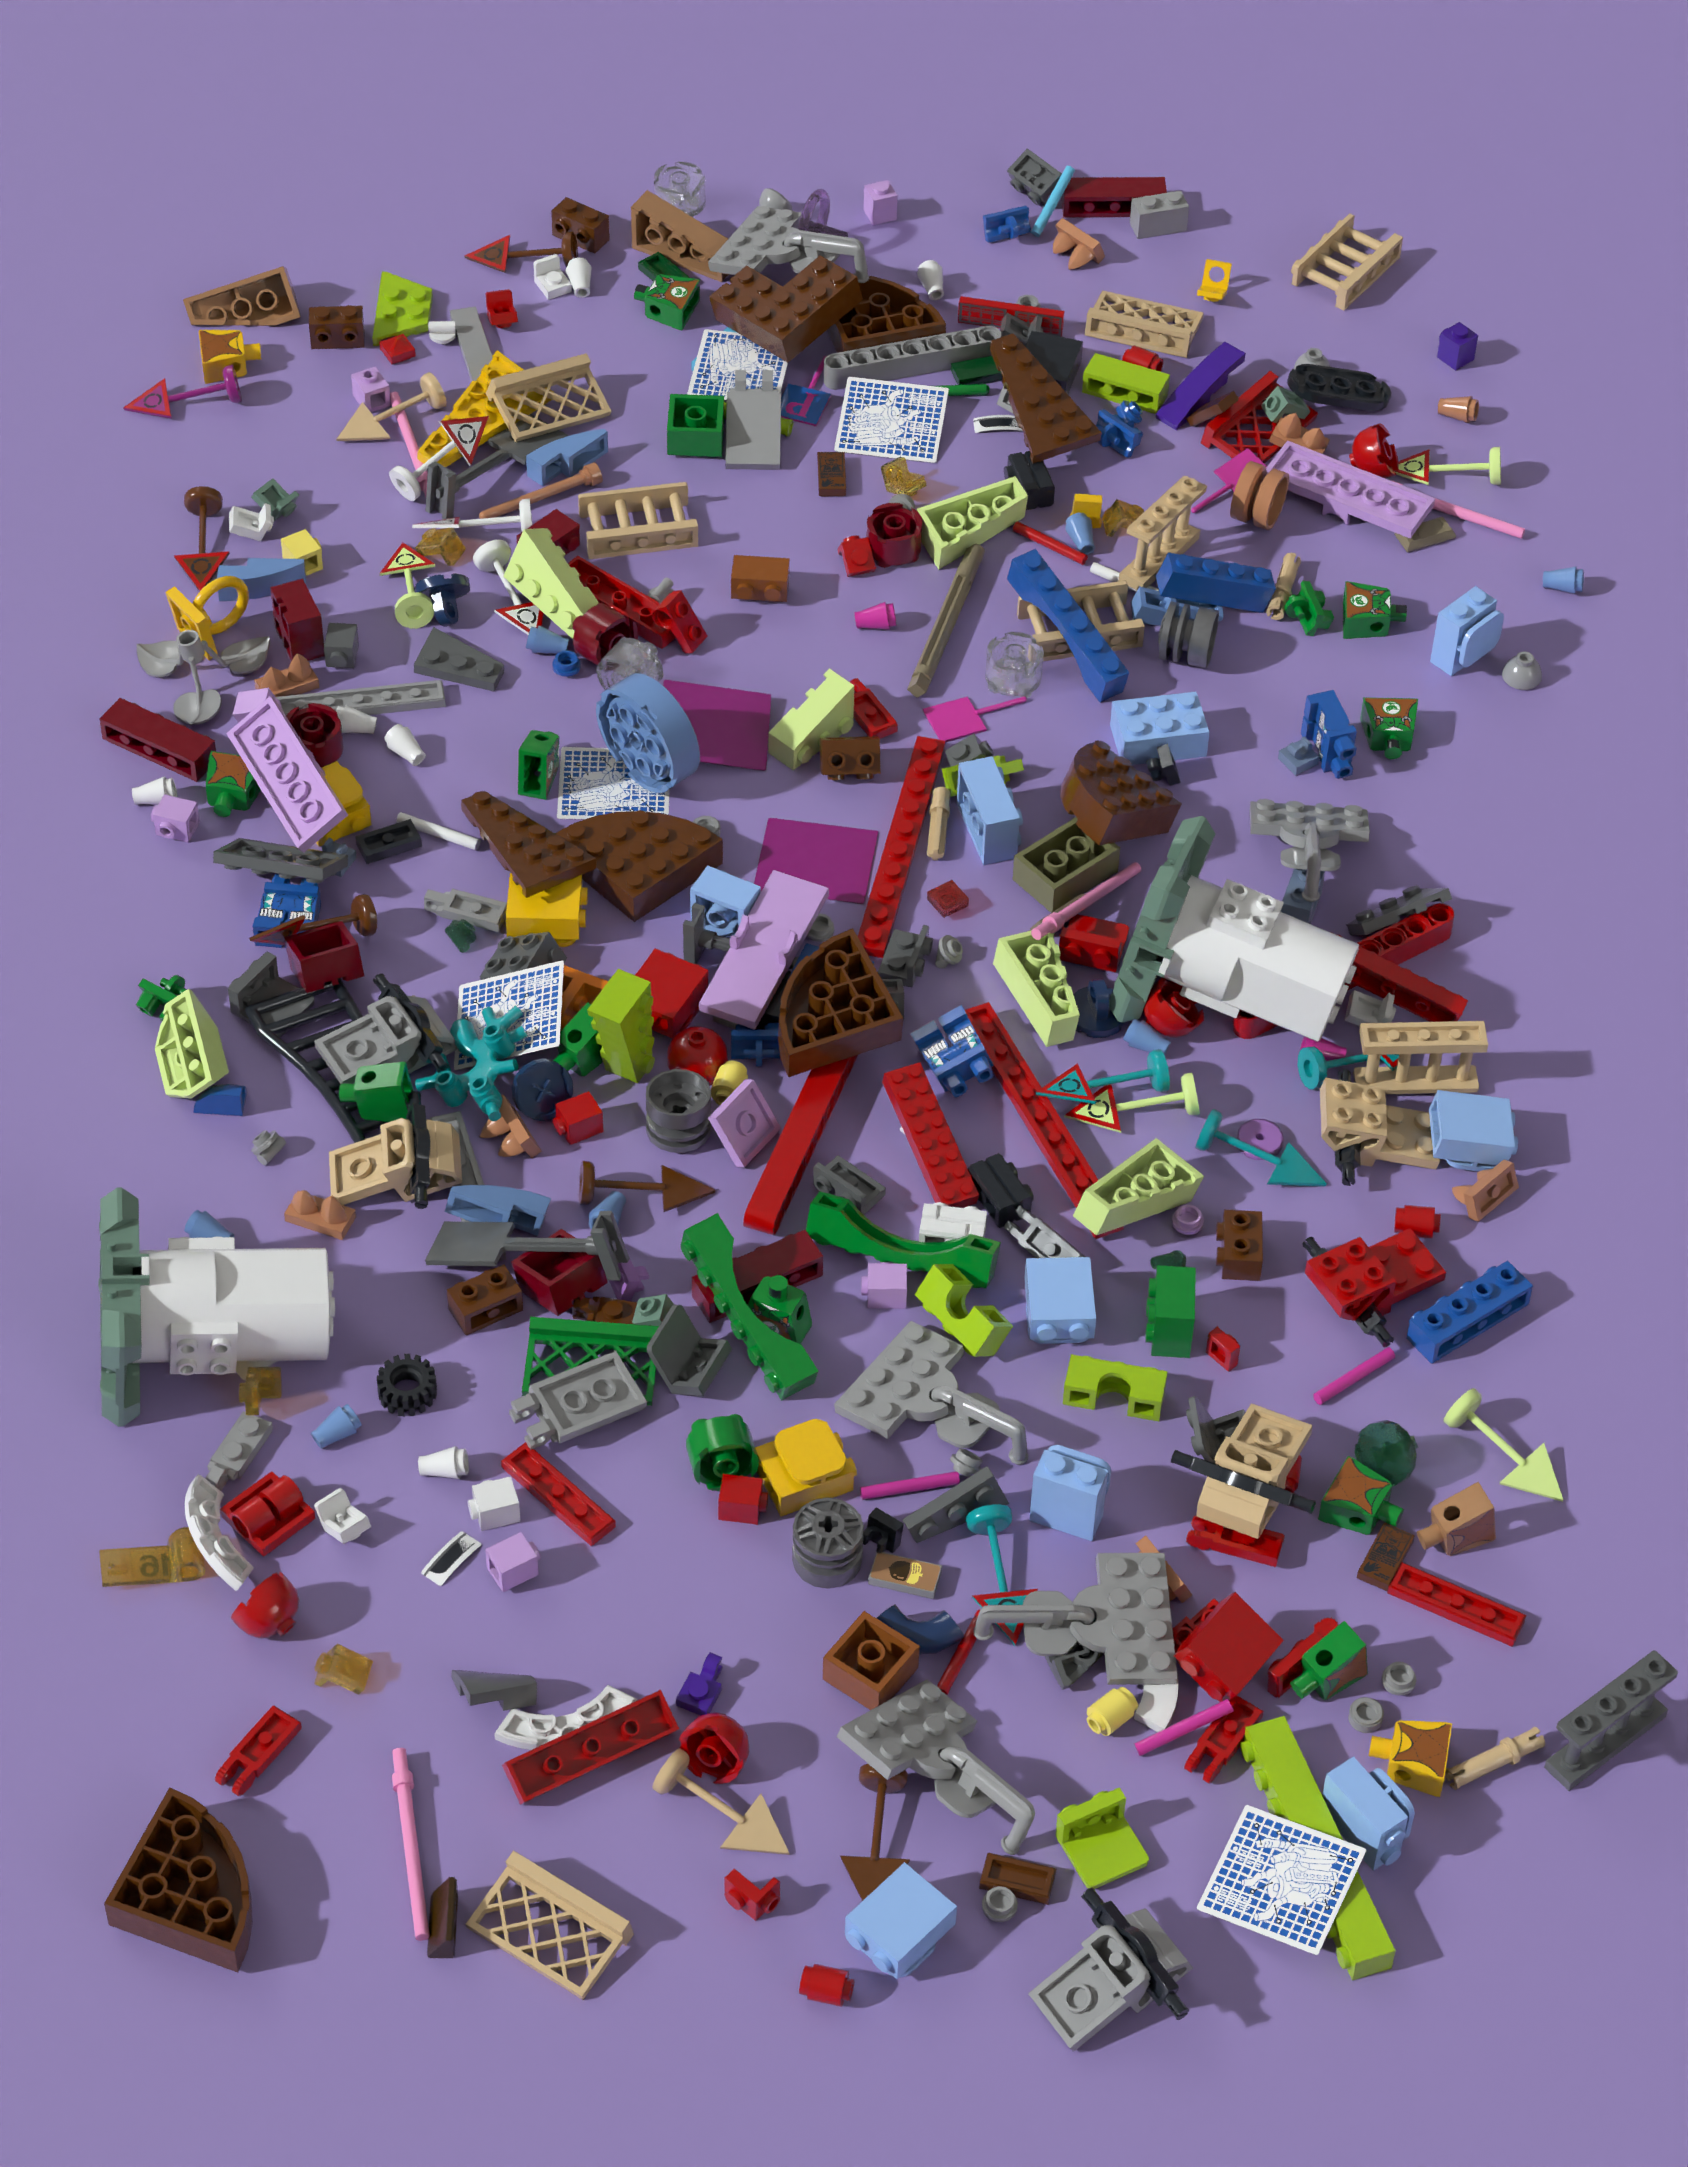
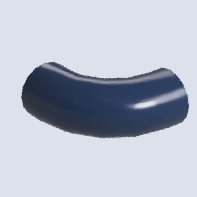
M894 1604L877 1617L884 1624L920 1646L919 1655L938 1653L965 1637L959 1626L945 1610L927 1621H916L909 1619Z

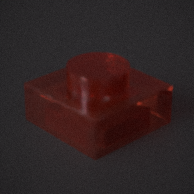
M953 880L927 891V900L943 918L968 907L969 898Z

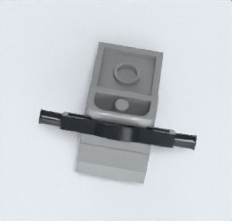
M383 973L377 974L373 978V982L379 988L381 994L378 997V1001L367 1006L369 1014L314 1041L317 1051L340 1084L355 1083L358 1068L368 1065L406 1062L408 1072L411 1073L430 1063L434 1065L438 1073L448 1071L449 1064L444 1060L441 1053L447 1055L457 1050L454 1037L426 998L406 996L398 984L389 983Z
M1093 1887L1087 1889L1081 1897L1094 1912L1091 1920L1098 1930L1081 1943L1084 1947L1081 1951L1028 1993L1073 2052L1129 2006L1138 2014L1152 2001H1155L1158 2006L1166 2004L1177 2020L1184 2018L1188 2014L1189 2009L1176 1994L1179 1989L1176 1982L1193 1969L1146 1908L1123 1916L1112 1901L1104 1903Z

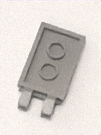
M735 370V388H730V392H727L726 469L780 470L781 393H778V389H773V370H762V389H746V370Z
M614 1351L530 1385L529 1394L511 1401L513 1409L509 1410V1415L516 1424L530 1419L536 1413L540 1422L527 1427L526 1432L528 1435L524 1438L531 1450L545 1445L550 1439L553 1443L558 1441L560 1444L645 1409L647 1401L618 1353Z

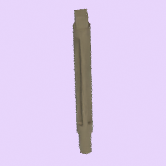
M975 543L966 549L913 672L907 690L916 698L926 693L985 554L984 548L979 544Z

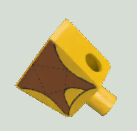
M199 330L205 384L223 381V369L228 365H233L237 377L245 376L247 374L246 361L262 359L260 343L244 345L243 335L240 330Z
M1399 1720L1395 1722L1392 1739L1377 1736L1371 1737L1368 1756L1389 1760L1387 1775L1395 1783L1440 1797L1445 1777L1452 1723Z

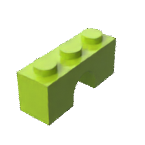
M934 1264L914 1295L923 1303L922 1306L927 1312L935 1315L941 1321L943 1329L955 1336L963 1344L965 1352L974 1357L994 1356L1013 1328V1325L993 1305L973 1306L970 1313H968L965 1299L973 1284L953 1264Z
M1071 1354L1064 1384L1063 1405L1095 1410L1097 1399L1102 1394L1116 1392L1123 1395L1128 1401L1127 1416L1159 1422L1168 1371L1158 1370L1154 1367L1129 1365L1120 1361L1112 1362L1095 1359L1090 1356Z

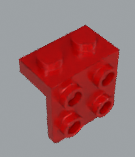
M1077 914L1070 919L1067 928H1062L1059 939L1060 960L1117 972L1129 934V927L1126 924Z

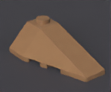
M284 266L183 299L191 325L276 326L301 318L296 295L287 268Z

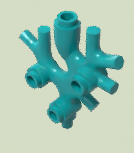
M516 1005L501 1018L496 1017L492 1007H486L482 1010L486 1027L483 1030V1039H478L475 1028L470 1021L466 1019L454 1021L450 1033L455 1039V1046L464 1056L475 1058L477 1060L476 1065L469 1072L460 1075L453 1073L449 1066L448 1071L436 1072L432 1076L416 1079V1089L422 1091L436 1088L449 1107L461 1105L467 1099V1091H470L482 1112L488 1114L491 1121L499 1120L501 1118L499 1109L501 1108L503 1097L494 1082L500 1074L518 1071V1063L516 1059L497 1061V1059H504L510 1056L515 1050V1043L528 1037L523 1026L507 1032L509 1027L523 1015ZM441 1053L444 1060L448 1063L446 1055Z

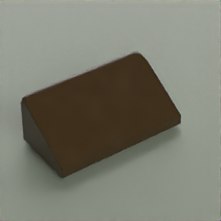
M449 1877L431 1895L429 1914L430 1937L428 1938L427 1946L428 1958H453L455 1956L458 1911V1886L455 1877Z

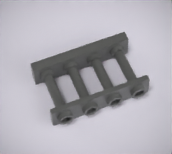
M1651 1651L1558 1721L1556 1728L1569 1740V1743L1548 1758L1544 1768L1570 1791L1666 1717L1668 1709L1654 1696L1677 1677L1678 1671L1657 1651Z

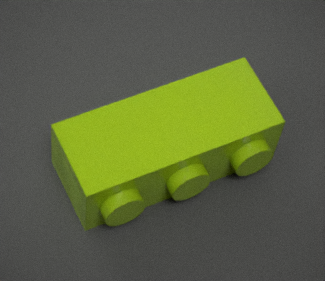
M1095 353L1083 372L1082 393L1119 404L1124 400L1134 401L1141 410L1156 414L1168 396L1170 374Z

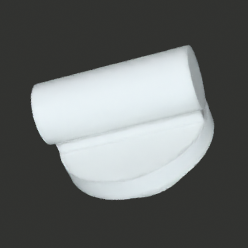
M455 321L428 322L429 337L432 341L439 344H447L456 337Z

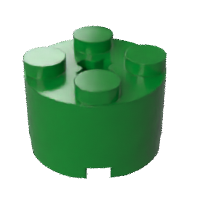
M731 1414L708 1420L698 1419L691 1425L692 1431L686 1439V1450L697 1483L706 1484L709 1490L720 1491L723 1474L748 1476L751 1473V1476H754L759 1467V1459L750 1429L740 1415Z

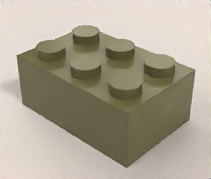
M1077 817L1014 855L1013 881L1051 913L1118 872L1120 847L1115 843L1098 845L1076 825Z

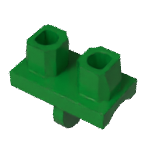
M1303 580L1300 592L1297 595H1291L1284 607L1289 617L1299 619L1307 636H1314L1318 628L1329 629L1334 620L1331 610L1322 609L1326 599L1323 591L1314 590L1310 581Z
M174 975L170 980L162 978L160 986L165 988L163 989L143 978L138 985L143 992L136 1006L141 1012L153 1016L159 1005L165 1006V1004L187 990L184 988L185 979L179 975ZM163 1011L159 1016L161 1021H163L165 1016Z

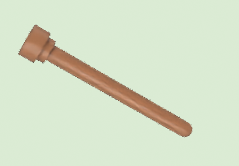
M595 462L583 466V469L577 475L481 511L479 519L499 517L517 510L522 499L530 498V504H533L582 484L585 486L590 485L591 487L603 482L602 473Z

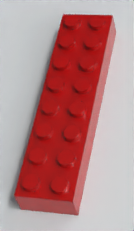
M578 555L568 563L570 567H575L580 574V582L584 587H588L599 603L608 605L636 623L640 637L661 649L675 639L671 630L662 629L653 620L652 612L660 604L659 602Z
M1359 945V950L1352 964L1357 968L1351 983L1383 999L1388 993L1395 995L1393 1004L1429 1022L1459 1020L1467 1005V999Z
M921 1062L884 1073L882 1083L935 1203L941 1202L950 1207L957 1208L977 1204L979 1193Z
M659 1690L505 1762L502 1766L520 1805L662 1739L679 1730V1727L662 1691Z

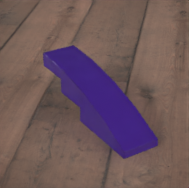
M1224 341L1176 388L1156 413V419L1178 430L1188 422L1186 420L1188 416L1202 405L1209 403L1211 395L1227 383L1228 374L1245 362L1246 353Z

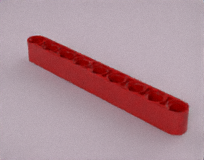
M1433 904L1427 907V910L1418 914L1415 913L1357 942V944L1399 965L1448 940L1452 934L1454 910L1447 904ZM1345 983V985L1349 986L1348 990L1357 986L1353 983ZM1240 1010L1237 1018H1234L1233 1031L1240 1038L1252 1039L1278 1025Z
M858 1055L810 1071L748 1203L743 1220L744 1227L771 1235L777 1233Z

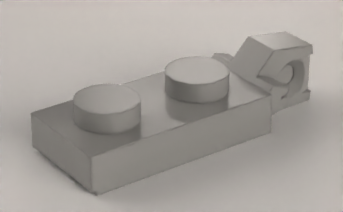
M453 888L451 892L445 893L428 889L424 896V910L433 912L442 918L495 932L500 931L506 918V902Z
M243 1411L211 1457L207 1466L209 1473L205 1479L220 1491L229 1479H240L272 1433V1422Z

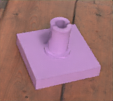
M745 1079L708 1117L736 1167H746L781 1129L754 1079Z

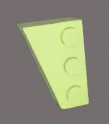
M830 668L823 674L826 678L825 681L816 690L810 688L805 693L808 699L798 709L792 707L769 732L768 753L792 770H795L803 763H807L812 756L820 751V738L839 737L842 734L848 733L853 727L854 685Z

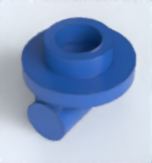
M1124 400L1116 408L1118 416L1123 418L1124 423L1134 428V424H1139L1142 421L1141 414L1143 412L1136 402Z

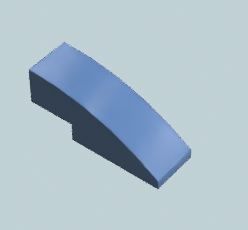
M599 429L573 434L536 449L526 455L527 476L541 486H544L561 473L568 478L574 476L583 469V466L593 463L608 452V431Z
M248 558L247 566L219 565L217 578L235 576L243 580L248 587L249 599L271 596L270 587L302 578L306 583L304 559ZM232 587L219 590V601H237V590Z
M1140 586L1131 601L1133 620L1142 619L1144 624L1161 626L1163 616L1167 612L1171 601L1179 603V616L1184 604H1188L1191 609L1190 618L1195 619L1200 607L1218 610L1219 621H1222L1224 617L1222 606L1160 596L1159 591Z
M452 1186L444 1212L471 1222H513L515 1228L538 1236L551 1198L530 1191L502 1186Z

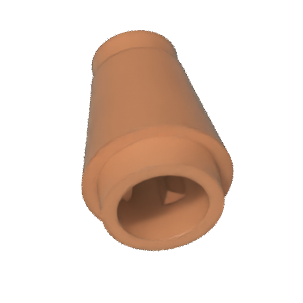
M1472 396L1440 398L1438 414L1466 423L1476 421L1478 417L1479 400L1473 399Z

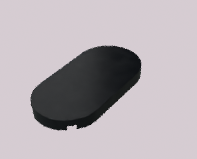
M1301 364L1297 365L1296 369L1290 371L1287 379L1289 388L1297 396L1318 404L1379 411L1387 407L1391 398V390L1385 382L1382 381L1380 384L1376 381L1377 377L1362 371Z

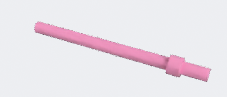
M398 392L390 393L392 407L402 403ZM404 409L396 413L395 416L415 470H417L423 463L417 459L419 447ZM427 470L416 478L425 497L427 492Z
M1435 498L1434 507L1432 508L1434 510L1520 539L1523 538L1525 528Z
M1137 862L1132 863L1063 910L1046 916L1040 925L1032 929V937L1039 940L1048 933H1055L1060 930L1066 921L1140 873V864Z
M396 1748L392 1751L395 1773L392 1774L393 1790L398 1795L415 1939L423 1941L427 1940L430 1935L411 1790L414 1788L413 1773L408 1769L406 1749Z

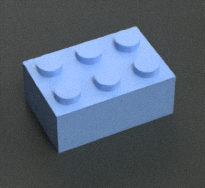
M1197 692L1112 701L1110 721L1112 734L1119 756L1128 759L1132 763L1131 765L1146 764V761L1151 758H1159L1157 747L1168 744L1175 760L1207 757L1210 732Z
M992 756L961 762L958 767L957 806L983 865L1014 859L1018 846L1021 845L1019 826L1023 824L1022 813L1013 804L1012 790L1010 787L1006 788L1004 784L1003 770L1001 767L996 766Z

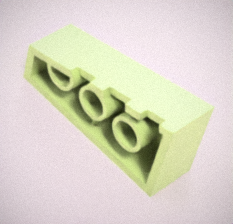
M1016 476L918 508L917 511L922 517V544L938 570L964 555L966 549L975 543L980 545L1015 524V522L1025 517L1028 495Z
M548 528L524 529L503 577L573 639L575 631L572 626L576 617L583 616L590 608L599 604L591 590L582 585L579 580L580 574L575 567H570L564 559L566 554L560 546H555L551 540L552 534Z

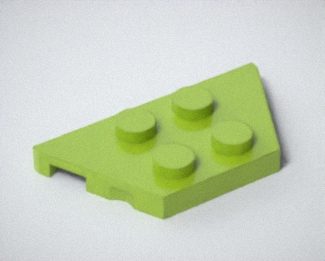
M382 271L372 336L373 346H379L382 339L404 334L407 338L409 335L428 332L433 299L432 289Z

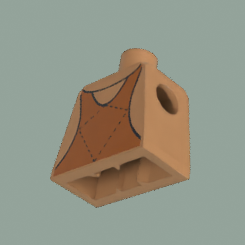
M1477 1482L1434 1505L1431 1509L1432 1525L1417 1531L1418 1539L1425 1550L1440 1543L1446 1555L1452 1556L1496 1540L1495 1509L1482 1486Z

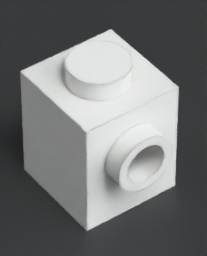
M511 1476L498 1480H486L472 1486L473 1499L468 1500V1507L472 1520L478 1519L481 1531L520 1522L519 1501Z

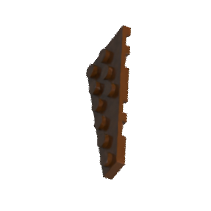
M1014 333L991 340L990 351L997 370L1002 374V383L1004 389H1007L1009 393V402L1017 424L1024 433V442L1031 452L1032 464L1100 441L1102 432Z
M476 792L472 796L461 800L462 812L473 827L479 828L482 839L489 842L490 850L504 869L512 873L513 881L516 885L522 887V893L526 898L596 869L595 857L488 792Z

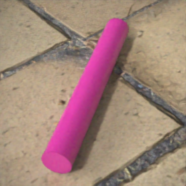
M1390 1347L1385 1348L1314 1393V1400L1319 1405L1323 1404L1394 1359V1351Z
M955 1471L860 1487V1495L862 1500L958 1485L960 1478L959 1473Z
M1226 1699L1134 1743L1139 1756H1142L1233 1712V1708L1229 1700Z

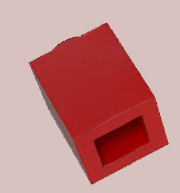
M589 1091L555 1104L556 1117L553 1118L554 1127L558 1135H564L569 1145L604 1132L603 1112Z
M723 1474L718 1499V1520L758 1525L760 1512H766L768 1505V1492H763V1478Z

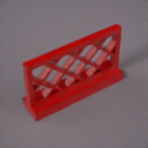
M1272 371L1265 374L1238 397L1239 399L1223 413L1217 415L1206 425L1200 443L1208 449L1215 445L1231 458H1234L1248 448L1253 453H1257L1258 458L1263 463H1266L1282 447L1275 444L1273 446H1263L1260 439H1270L1278 422L1273 423L1268 417L1256 416V410H1263V402L1277 386H1280L1277 384L1279 376ZM1308 405L1310 413L1305 419L1299 418L1301 426L1304 428L1311 424L1318 415V412ZM1240 424H1252L1253 431L1240 430ZM1258 424L1271 425L1272 431H1259ZM1225 437L1236 438L1237 444H1228L1223 439ZM1242 438H1255L1256 445H1243Z

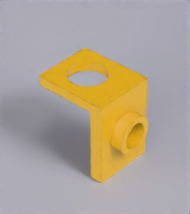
M1206 259L1202 285L1197 290V295L1204 296L1203 299L1207 301L1218 302L1219 299L1223 300L1227 295L1232 263ZM1211 268H1222L1224 271L1223 280L1219 282L1213 281L1209 275Z

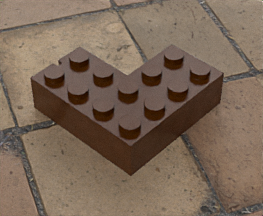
M821 255L784 286L779 285L746 265L730 279V285L728 283L723 284L709 296L717 321L787 363L863 300L857 276Z

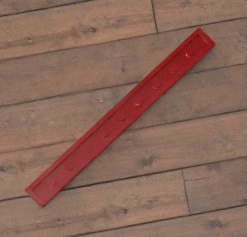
M917 736L858 934V938L868 956L883 958L886 952L944 755L946 744L944 740Z
M987 1002L965 1009L971 1024L994 1065L991 1067L993 1073L1077 1208L1085 1190L1096 1183L1098 1178L1048 1097L1036 1095V1092L1042 1087L991 1004ZM1124 1226L1099 1235H1095L1091 1230L1090 1232L1096 1240L1124 1230Z

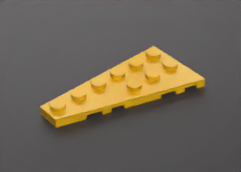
M496 350L492 355L491 362L488 365L485 364L477 380L470 383L453 405L452 412L449 415H445L442 421L489 416L478 447L484 444L488 439L508 428L495 402H490L486 395L491 379L524 369ZM532 391L527 393L526 398L541 403L543 395ZM546 397L543 405L547 404L552 399ZM511 398L503 399L506 406L517 410L520 402ZM522 404L519 412L529 415L536 411V409ZM442 426L437 431H433L418 450L417 459L423 464L452 441ZM455 447L437 463L447 467L463 456L458 448Z

